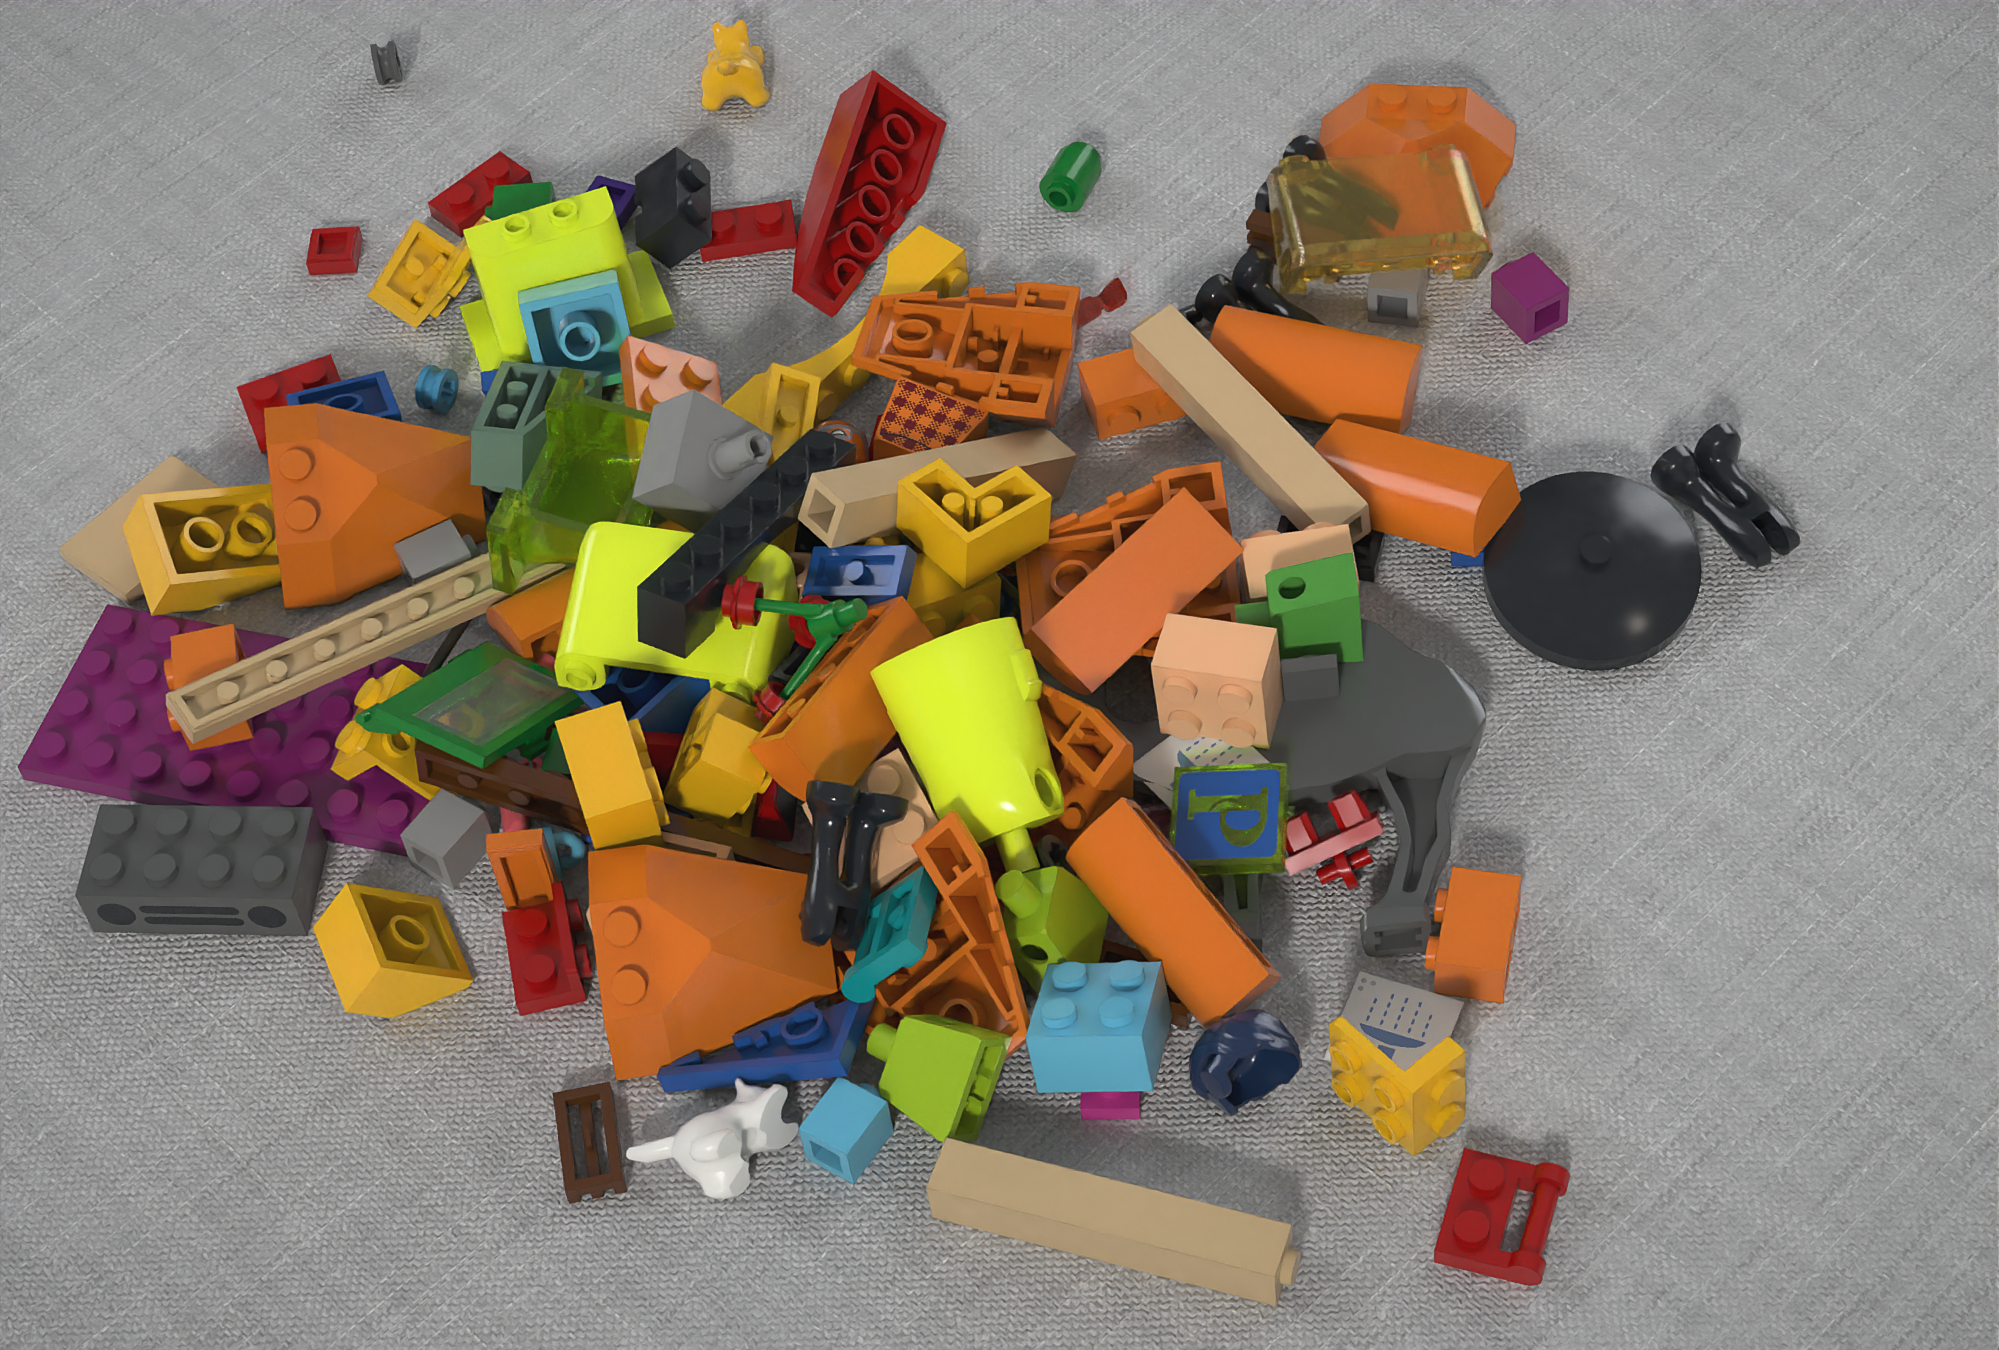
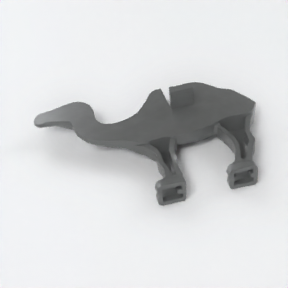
M1361 619L1364 661L1337 662L1336 654H1306L1298 658L1280 660L1284 699L1269 750L1255 749L1280 774L1278 807L1324 803L1354 788L1358 793L1368 789H1376L1395 827L1399 849L1387 893L1376 905L1368 908L1359 920L1362 947L1366 955L1371 957L1426 952L1428 938L1431 935L1429 905L1438 878L1451 855L1449 812L1459 785L1477 755L1486 726V709L1474 687L1455 670L1440 660L1411 650L1381 625ZM1032 656L1038 678L1042 683L1099 709L1132 743L1133 763L1170 736L1160 732L1159 719L1140 723L1121 720L1115 716L1106 704L1107 680L1092 694L1082 695L1059 682ZM1133 772V790L1158 797L1144 783L1153 782L1141 778ZM1262 787L1260 794L1245 795L1220 814V829L1224 838L1230 844L1244 847L1254 843L1260 837L1267 821L1268 787ZM1257 810L1260 813L1259 822L1247 830L1233 829L1225 821V816L1229 811ZM1263 857L1215 859L1219 879L1224 891L1223 907L1263 954L1262 912L1260 904V892L1264 875Z

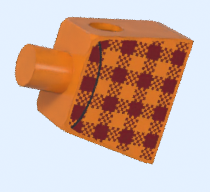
M900 376L896 381L875 434L873 461L987 438L989 412Z

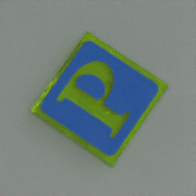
M1287 763L1174 768L1170 843L1196 875L1285 872L1289 769Z

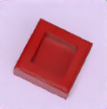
M359 226L312 229L306 260L309 274L357 273L363 239Z

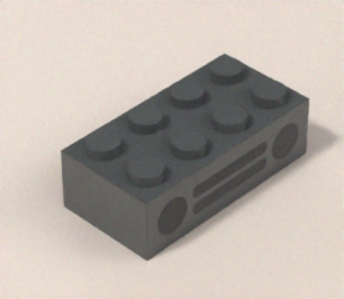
M100 804L75 896L93 932L308 936L328 843L313 807Z

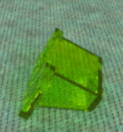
M563 367L545 404L548 438L522 492L505 488L486 527L494 590L513 595L527 564H576L585 533L594 523L615 522L649 527L653 510L632 499L652 413L585 395L583 372Z

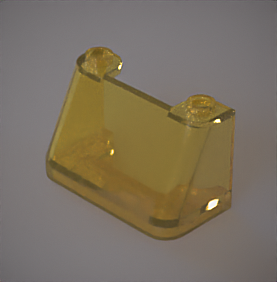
M1439 144L1428 148L1427 152L1309 161V158L1304 155L1288 156L1281 159L1279 166L1273 168L1267 178L1281 295L1306 293V281L1324 278V284L1335 283L1338 276L1432 268L1433 275H1443L1446 269L1450 267L1452 269L1453 281L1478 279L1493 257L1489 227L1468 154L1457 150L1454 144Z

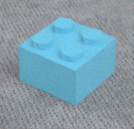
M616 269L518 291V304L533 364L603 372L602 387L623 383L619 347L628 335L631 336Z
M1125 960L1118 963H1080L1071 961L1062 964H1048L1025 1037L1038 1093L1154 1090L1172 1020L1161 962Z

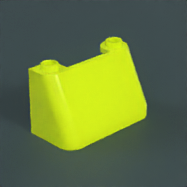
M597 522L587 529L580 545L554 669L558 686L578 691L595 690L602 687L609 675V665L707 679L711 689L715 688L757 708V703L753 700V693L755 691H763L768 684L769 675L789 656L795 641V632L789 628V614L762 611L760 621L756 627L742 625L740 630H735L730 618L723 617L720 611L715 621V631L686 659L638 642L637 586L696 533L615 522ZM769 544L743 575L748 577V581L761 582L763 584L764 599L799 603L794 564L791 557L784 550Z

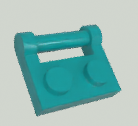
M923 865L870 901L868 920L862 941L857 948L853 966L845 972L841 987L842 994L848 1000L856 1003L871 1001L875 996L879 982L901 967L910 968L914 966L925 954L928 948L927 936L931 919L937 910L935 901L938 888Z

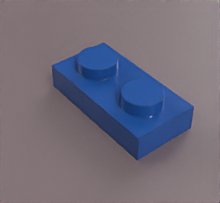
M908 545L840 546L836 548L814 546L802 596L819 595L830 602L839 599L848 602L860 598L866 605H872L903 596L907 601L917 554Z

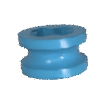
M435 365L425 366L419 374L416 383L415 399L417 405L422 409L434 407L440 413H447L451 410L459 388L457 372L449 368L441 371Z

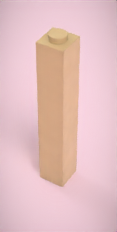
M1169 304L1157 314L1146 316L1130 332L1135 361L1299 531H1303L1312 524L1321 522L1332 523L1334 526L1349 524L1352 545L1371 532L1368 503L1172 304Z
M1040 427L811 474L798 519L830 548L867 541L875 536L881 538L902 533L896 527L897 481L938 458H941L974 488L1018 465L1052 495V500L1063 497L1077 454L1048 429Z
M947 1137L926 1187L932 1218L1273 1306L1278 1304L1283 1285L1293 1286L1299 1271L1301 1250L1293 1249L1292 1224Z

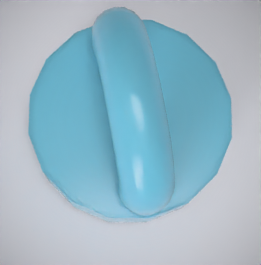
M552 825L540 827L543 828L558 878L562 879L564 878L562 869L578 865L585 856V844L581 837L573 832L562 831L554 833ZM568 845L572 851L567 855L560 856L558 846Z

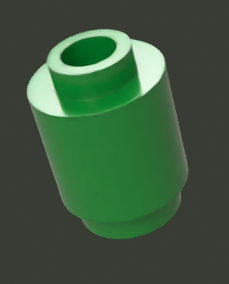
M1073 142L1060 149L1039 184L1043 199L1052 208L1064 212H1075L1083 206L1101 176L1102 160L1098 151L1084 142Z

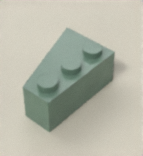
M502 361L471 429L470 485L485 486L495 492L522 491L601 426L603 372Z

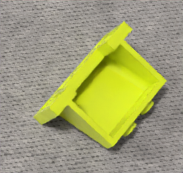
M606 186L463 230L482 299L459 307L481 372L498 370L502 361L533 364L518 304V291L616 269L631 336L640 339L675 328L673 314L648 253L640 250L627 254L614 206Z

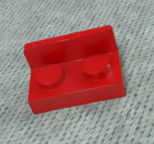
M562 881L551 883L553 901L502 912L515 1001L520 1016L587 1001L583 979L593 977L592 966L586 943L577 945L575 934L585 931L583 915L578 898L568 900Z

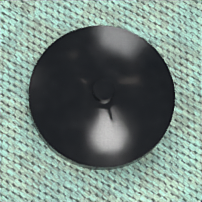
M1593 471L1570 472L1551 476L1519 492L1521 501L1485 546L1482 562V582L1489 606L1498 622L1515 641L1533 654L1552 663L1573 669L1604 671L1628 667L1645 661L1665 649L1677 638L1686 626L1695 607L1701 584L1702 570L1701 558L1695 538L1685 520L1668 501L1636 481L1614 474Z

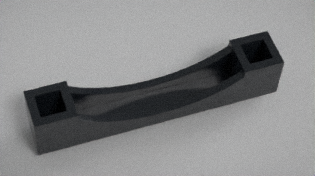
M813 429L807 431L637 586L638 642L686 659L715 631V621L721 611L722 596L726 584H735L736 579L747 571L753 561L777 536L794 523L800 521L798 515L811 474L856 465V444L836 438L827 432L815 431Z

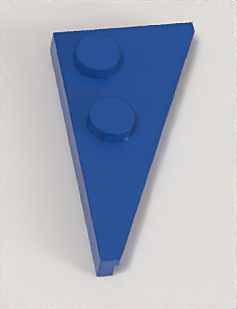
M874 996L871 1001L866 1003L845 1000L822 1011L817 1009L813 1001L795 1009L784 1017H775L733 1035L732 1038L736 1047L704 1061L697 1050L677 1059L666 1067L660 1068L656 1077L664 1092L668 1093L733 1087L737 1078H741L747 1085L847 1076L876 997Z

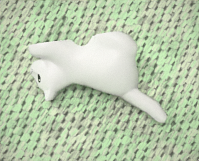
M737 1078L735 1080L737 1097L732 1103L713 1112L696 1116L681 1126L674 1136L628 1148L626 1157L629 1160L645 1163L675 1158L683 1171L700 1183L706 1196L714 1199L732 1198L742 1194L750 1183L749 1158L758 1152L779 1150L789 1145L797 1135L799 1126L793 1119L781 1118L782 1107L788 1095L785 1086L774 1084L769 1089L760 1088L756 1085L749 1086L741 1078Z

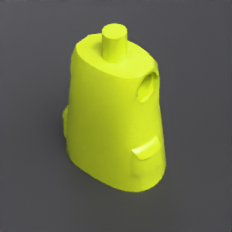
M1014 617L998 618L956 630L910 649L875 667L870 674L888 710L887 713L899 733L901 742L904 744L926 786L938 821L950 811H957L980 849L994 844L997 845L1006 872L1019 870L1021 873L1039 869L1040 864L1028 831L1064 814V797L1053 765L1037 700L1041 697L1042 681L1038 678L1030 650L1024 647L1016 619Z

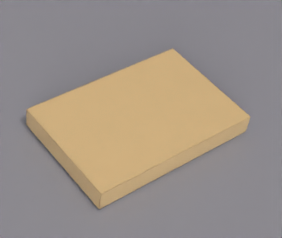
M170 455L59 547L60 553L66 562L131 606L144 595V591L122 526L141 494L221 487L175 456Z

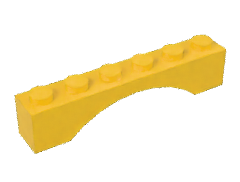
M919 225L888 253L887 272L879 295L937 290L938 298L960 296L966 286L969 285L965 249ZM865 317L850 333L830 348L805 361L788 366L821 378L813 428L822 420L828 419L836 407L854 390L860 389L867 382L869 376L873 374L872 372L855 367L851 363V356ZM765 373L755 374L721 406L757 427Z

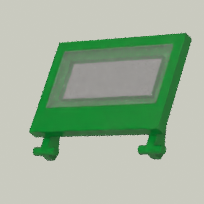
M485 641L479 646L467 649L450 659L445 666L381 704L376 703L357 714L355 720L368 732L394 735L403 732L483 769L519 745H521L520 756L532 761L547 751L549 742L544 740L546 728L584 703L571 688L558 686L554 671Z

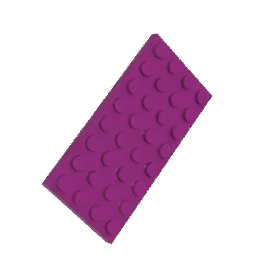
M107 604L18 765L23 779L27 781L147 805L313 807L327 841L408 857L400 834L430 801L377 765L348 781L332 771L331 767L339 751L335 747L336 739L342 729L353 720L358 706L354 704V700L363 684L370 678H380L401 664L421 676L428 664L386 657L252 717L254 736L252 739L190 751L182 732L172 731L167 714L166 694L171 692L168 687L165 676L164 660L172 658L170 636L222 625L168 615L151 616V613L147 611ZM236 628L247 658L291 639ZM492 689L464 707L480 717Z

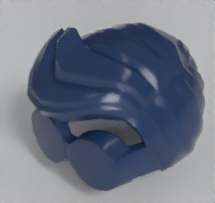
M1251 1009L1241 1013H1232L1228 1017H1223L1218 1022L1210 1025L1195 1044L1189 1056L1192 1088L1196 1091L1197 1095L1206 1100H1211L1218 1108L1232 1117L1239 1113L1238 1109L1250 1101H1257L1268 1095L1279 1085L1288 1084L1302 1068L1299 1045L1280 1020L1263 1010Z

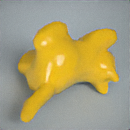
M739 19L734 26H724L720 22H715L712 26L715 49L708 52L707 65L702 70L701 88L703 91L701 98L702 107L707 111H719L727 100L734 97L745 99L751 107L764 105L769 100L770 93L764 86V73L761 70L765 61L762 47L757 45L750 46L747 25L743 20Z

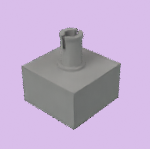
M694 389L656 404L652 409L632 499L687 530L697 533L766 470L771 456L773 436Z

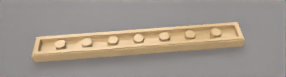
M539 529L166 694V706L189 740L194 744L486 613L489 607L566 570L568 565Z

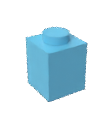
M837 1077L798 1128L806 1159L853 1185L894 1132L888 1102L880 1095V1092L866 1083L856 1085L843 1077Z

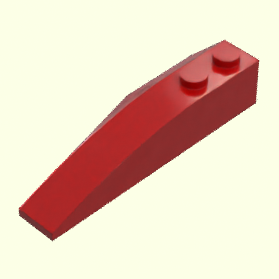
M874 70L870 71L839 96L814 168L798 231L792 291L831 318L840 311L865 276L864 272L868 266L879 257L885 248L884 244L899 229L906 219L905 215L924 194L947 124Z

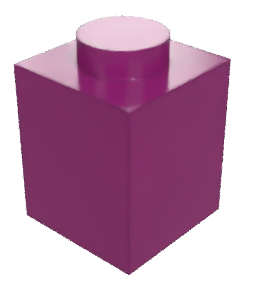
M1534 252L1514 262H1508L1500 269L1491 273V309L1525 344L1568 323L1569 287Z

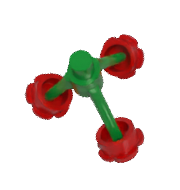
M746 575L738 577L735 584H726L722 596L721 612L723 617L730 618L735 630H740L742 625L756 627L760 621L762 611L789 614L788 625L795 632L794 639L802 647L812 649L786 686L775 681H769L762 692L755 691L753 693V700L757 703L754 713L763 724L767 725L809 676L825 652L838 640V635L851 631L854 623L867 618L868 609L862 599L856 598L848 602L839 599L830 602L819 595H808L803 597L800 603L764 599L763 584L761 582L748 581Z

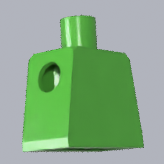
M1345 553L1271 570L1265 575L1267 601L1235 605L1237 623L1277 628L1280 660L1298 658L1306 654H1336L1337 662L1364 661L1360 600L1353 553Z

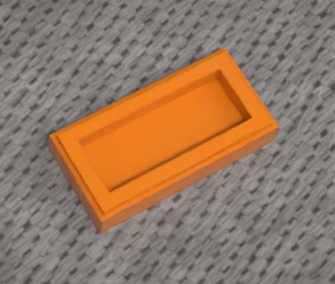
M543 828L486 834V852L507 911L553 901L551 883L559 882V878Z

